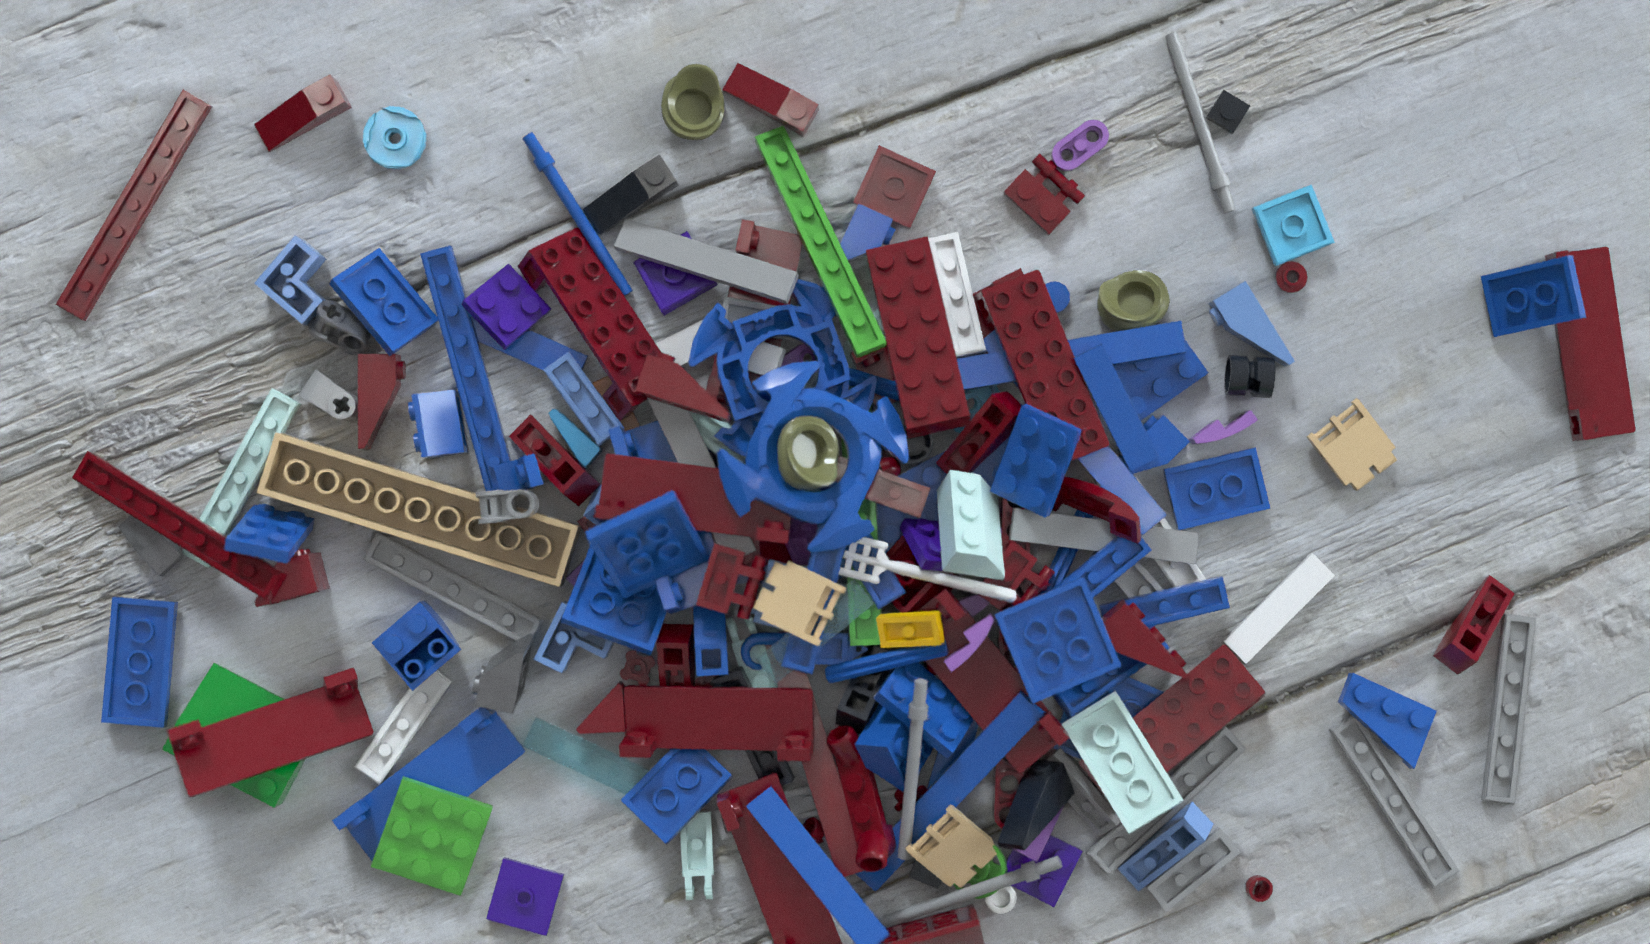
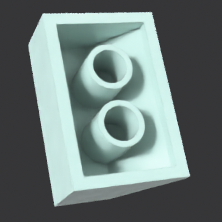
M950 470L937 489L942 571L1003 580L1005 574L998 496L990 492L991 487L979 474Z

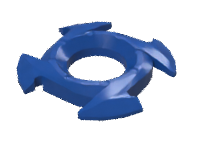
M797 280L792 294L798 306H793V304L775 306L732 321V323L725 318L726 309L717 302L703 319L693 339L688 364L690 367H695L717 354L718 380L734 422L731 428L722 427L714 437L731 451L743 457L746 456L748 443L769 403L761 398L753 389L748 376V363L751 354L757 346L770 338L779 336L791 337L801 341L812 351L816 361L820 363L818 379L814 389L829 392L866 411H869L873 403L877 384L876 376H871L859 385L849 389V366L832 321L834 316L837 317L824 288L813 282Z
M817 361L791 363L773 369L753 381L752 385L758 393L766 392L770 397V401L748 443L745 464L734 458L724 449H720L717 453L719 477L726 497L739 517L750 511V502L756 499L800 522L813 525L824 524L816 537L808 545L807 550L809 552L836 550L856 543L873 532L875 528L870 520H861L857 512L878 471L881 447L891 453L901 463L905 464L909 460L907 436L899 414L887 396L877 401V410L870 413L829 392L813 388H803L819 368L820 363ZM814 416L821 418L836 430L845 442L848 451L847 468L841 480L830 489L821 492L799 490L786 483L780 474L777 458L779 436L785 425L796 417Z

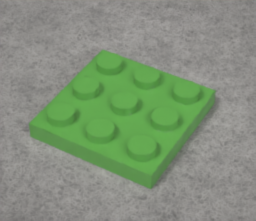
M403 776L371 867L461 896L493 806Z

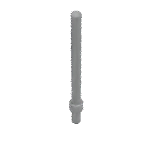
M1170 33L1165 38L1212 176L1209 179L1212 189L1217 191L1225 214L1236 210L1228 187L1231 183L1228 174L1223 172L1178 33Z
M925 679L915 680L913 702L909 703L908 717L911 719L898 848V858L902 860L910 859V854L905 848L910 843L912 844L923 724L928 716V704H926L928 681Z
M1055 856L1038 863L1031 861L1022 864L1020 869L884 915L882 917L884 925L888 928L1022 881L1029 883L1038 880L1040 875L1062 868V862L1059 856Z

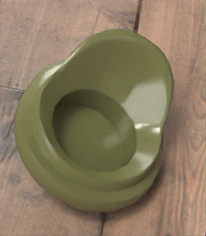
M690 64L685 66L667 82L663 91L661 113L666 126L673 134L682 139L697 141L710 137L721 126L725 105L718 77L711 68L705 65Z
M1144 270L1124 272L1102 283L1098 292L1097 310L1102 322L1115 332L1152 326L1165 316L1169 308L1170 298L1168 289L1162 279L1151 272Z
M814 416L796 417L785 425L779 436L778 465L780 474L786 483L796 489L814 490L831 484L837 477L838 441L834 431L824 420Z

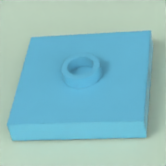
M1312 184L1252 208L1274 266L1335 243Z

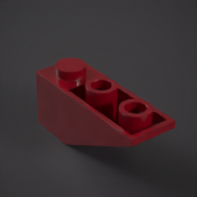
M1122 599L1101 617L1113 647L1118 653L1182 678L1188 676L1183 669L1187 663L1175 649L1169 653L1162 644L1166 641L1164 636L1155 626L1149 629L1143 623L1142 619L1145 615L1134 602L1128 605Z

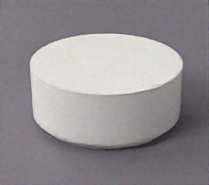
M1011 885L999 889L995 894L985 898L988 908L998 914L1011 911L1017 900L1016 892Z

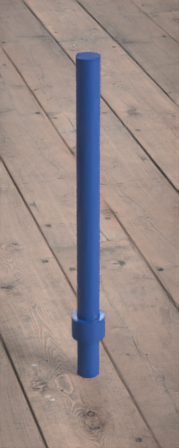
M533 132L524 136L522 139L535 158L533 163L539 172H544L606 271L624 296L633 292L554 166L556 162L551 154L544 151Z

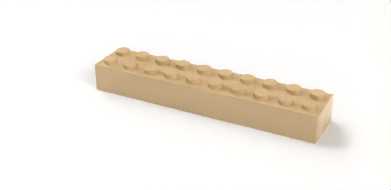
M275 432L257 489L258 494L558 587L564 585L581 531L580 525L538 512L528 518L478 524V519L481 518L480 502L474 492ZM516 506V508L518 509V511H520L521 513H524V512H526V511L528 510V509H525V508Z

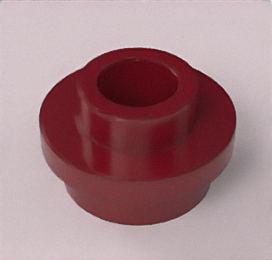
M1286 262L1276 272V283L1284 292H1298L1307 283L1306 269L1298 262ZM1289 271L1296 273L1297 280L1295 283L1288 281L1287 273Z

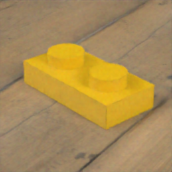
M940 611L887 613L876 617L881 648L942 645L945 641Z

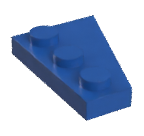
M1349 673L1338 703L1365 728L1368 727L1381 739L1382 744L1389 750L1394 751L1408 768L1415 769L1437 711L1360 675Z

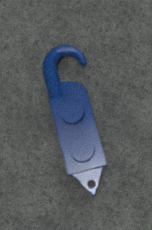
M759 632L751 634L741 645L740 654L743 662L751 669L761 670L762 665L752 661L750 651L755 645H772L776 660L782 663L790 633ZM823 633L815 665H833L850 661L866 652L868 648L860 646L861 651L857 652V646H850L848 633Z

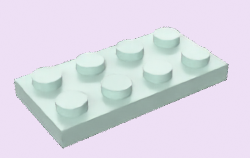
M1116 691L1062 723V726L1069 733L1071 741L1128 834H1131L1184 801Z

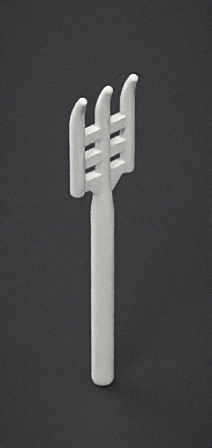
M867 537L850 544L849 551L845 550L843 556L846 559L845 567H841L839 571L841 576L878 584L880 581L879 575L889 570L900 575L1007 602H1013L1017 596L1015 590L940 571L921 570L920 566L904 562L890 561L885 554V550L888 549V543ZM857 544L865 545L863 554L855 553ZM871 547L878 548L876 558L869 556ZM853 561L860 562L858 571L851 570ZM867 564L874 566L872 575L865 573Z

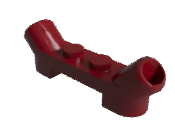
M851 725L838 726L829 732L826 744L835 756L857 844L855 861L857 866L863 871H879L887 866L888 857L893 854L896 847L892 824L887 825L874 772L865 767L855 746L859 735Z

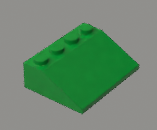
M213 663L174 727L198 719L201 727L276 703L284 700V698L217 663ZM168 737L162 750L175 756ZM305 759L230 785L275 808L283 804Z

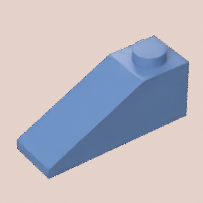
M1246 281L1209 303L1212 308L1209 310V314L1218 327L1222 325L1226 331L1266 356L1274 358L1276 362L1284 367L1295 362Z
M1192 801L1175 814L1117 869L1140 891L1205 842L1214 824Z

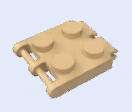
M1355 398L1351 402L1352 406L1337 417L1333 415L1326 426L1315 434L1311 432L1306 437L1343 486H1347L1350 483L1358 491L1375 478L1369 470L1371 466L1379 474L1396 462L1397 459L1391 452L1396 448L1360 400ZM1355 410H1357V413H1356V414H1354L1353 416L1349 417V418L1347 419V421H1345L1343 424L1341 423L1342 420H1344V419H1345L1346 417H1348L1351 413H1353ZM1333 427L1335 428L1334 431L1325 436L1321 441L1318 440Z
M789 560L786 566L775 561L766 580L767 583L775 586V590L772 592L762 588L753 608L763 613L762 620L819 646L822 641L819 639L828 619L832 620L834 614L831 612L840 593H845L846 587ZM834 589L835 591H834V593H833V595H832V597H831V599H830V602H829V604H828V606H827V608H826V610H825V609H823V607H824V605H825V603H826V600H827V598H828V596H829L831 590ZM819 615H821V621L814 635L812 636L810 634L816 624Z
M950 804L946 808L947 813L934 825L930 824L926 827L927 832L915 844L912 845L910 843L905 849L946 885L951 887L955 883L962 888L977 874L973 865L975 864L982 869L997 853L993 848L995 844L992 838Z

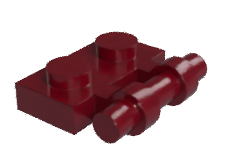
M1039 153L1032 163L1040 172L1034 177L1024 169L1003 194L1049 236L1071 212L1062 202L1069 197L1078 205L1085 195L1077 188L1078 184L1073 179L1069 181L1056 169L1057 166L1052 160L1048 161ZM1047 177L1061 189L1056 196L1042 185Z
M1011 540L1003 551L1005 574L1003 580L985 577L982 582L1016 591L1024 578H1026L1032 584L1021 598L1016 596V599L1011 602L1013 605H1017L1038 596L1041 591L1045 592L1050 586L1048 582L1055 571L1045 565L1037 575L1031 569L1038 559ZM979 595L1000 611L1007 603V601Z
M714 543L696 605L728 614L730 604L733 602L740 604L737 617L749 620L752 608L757 601L756 595L760 581L765 579L766 571H764L767 558L755 555L752 566L749 567L742 565L746 552ZM739 574L748 577L743 595L734 592Z

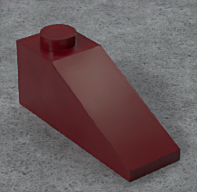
M737 63L722 91L804 137L819 111V104L740 63Z
M329 74L300 90L256 122L254 126L268 151L272 152L352 107L338 81Z
M657 352L656 356L647 354L635 389L639 396L730 424V414L678 363L674 362L675 357L661 352Z
M358 354V449L371 448L401 388V380L406 378V363L401 361V355Z
M1008 391L992 394L970 420V425L961 431L936 464L946 474L950 470L972 473L1011 435L1022 404Z
M531 414L509 435L526 455L535 453L538 467L564 496L578 507L601 485Z
M1488 575L1447 630L1433 657L1457 675L1477 663L1515 593L1491 575Z
M662 624L656 642L660 686H695L694 624Z

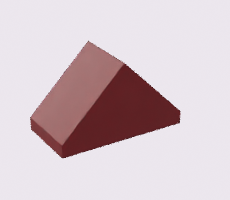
M620 681L577 727L576 731L580 734L625 732V684Z

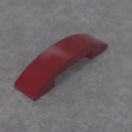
M1064 477L1052 509L1056 512L1062 504L1108 521L1111 534L1136 544L1141 541L1140 518L1125 501L1095 484Z

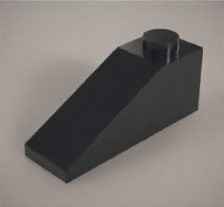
M659 154L631 172L583 208V210L601 236L623 222L625 218L631 217L678 187L679 184Z
M867 645L866 648L868 650L862 654L861 658L901 647L881 648V645ZM892 669L850 679L837 707L835 724L839 726L851 725L858 734H861L879 704L873 697Z
M1037 760L1021 778L998 839L999 847L1025 851L1075 794L1063 762Z

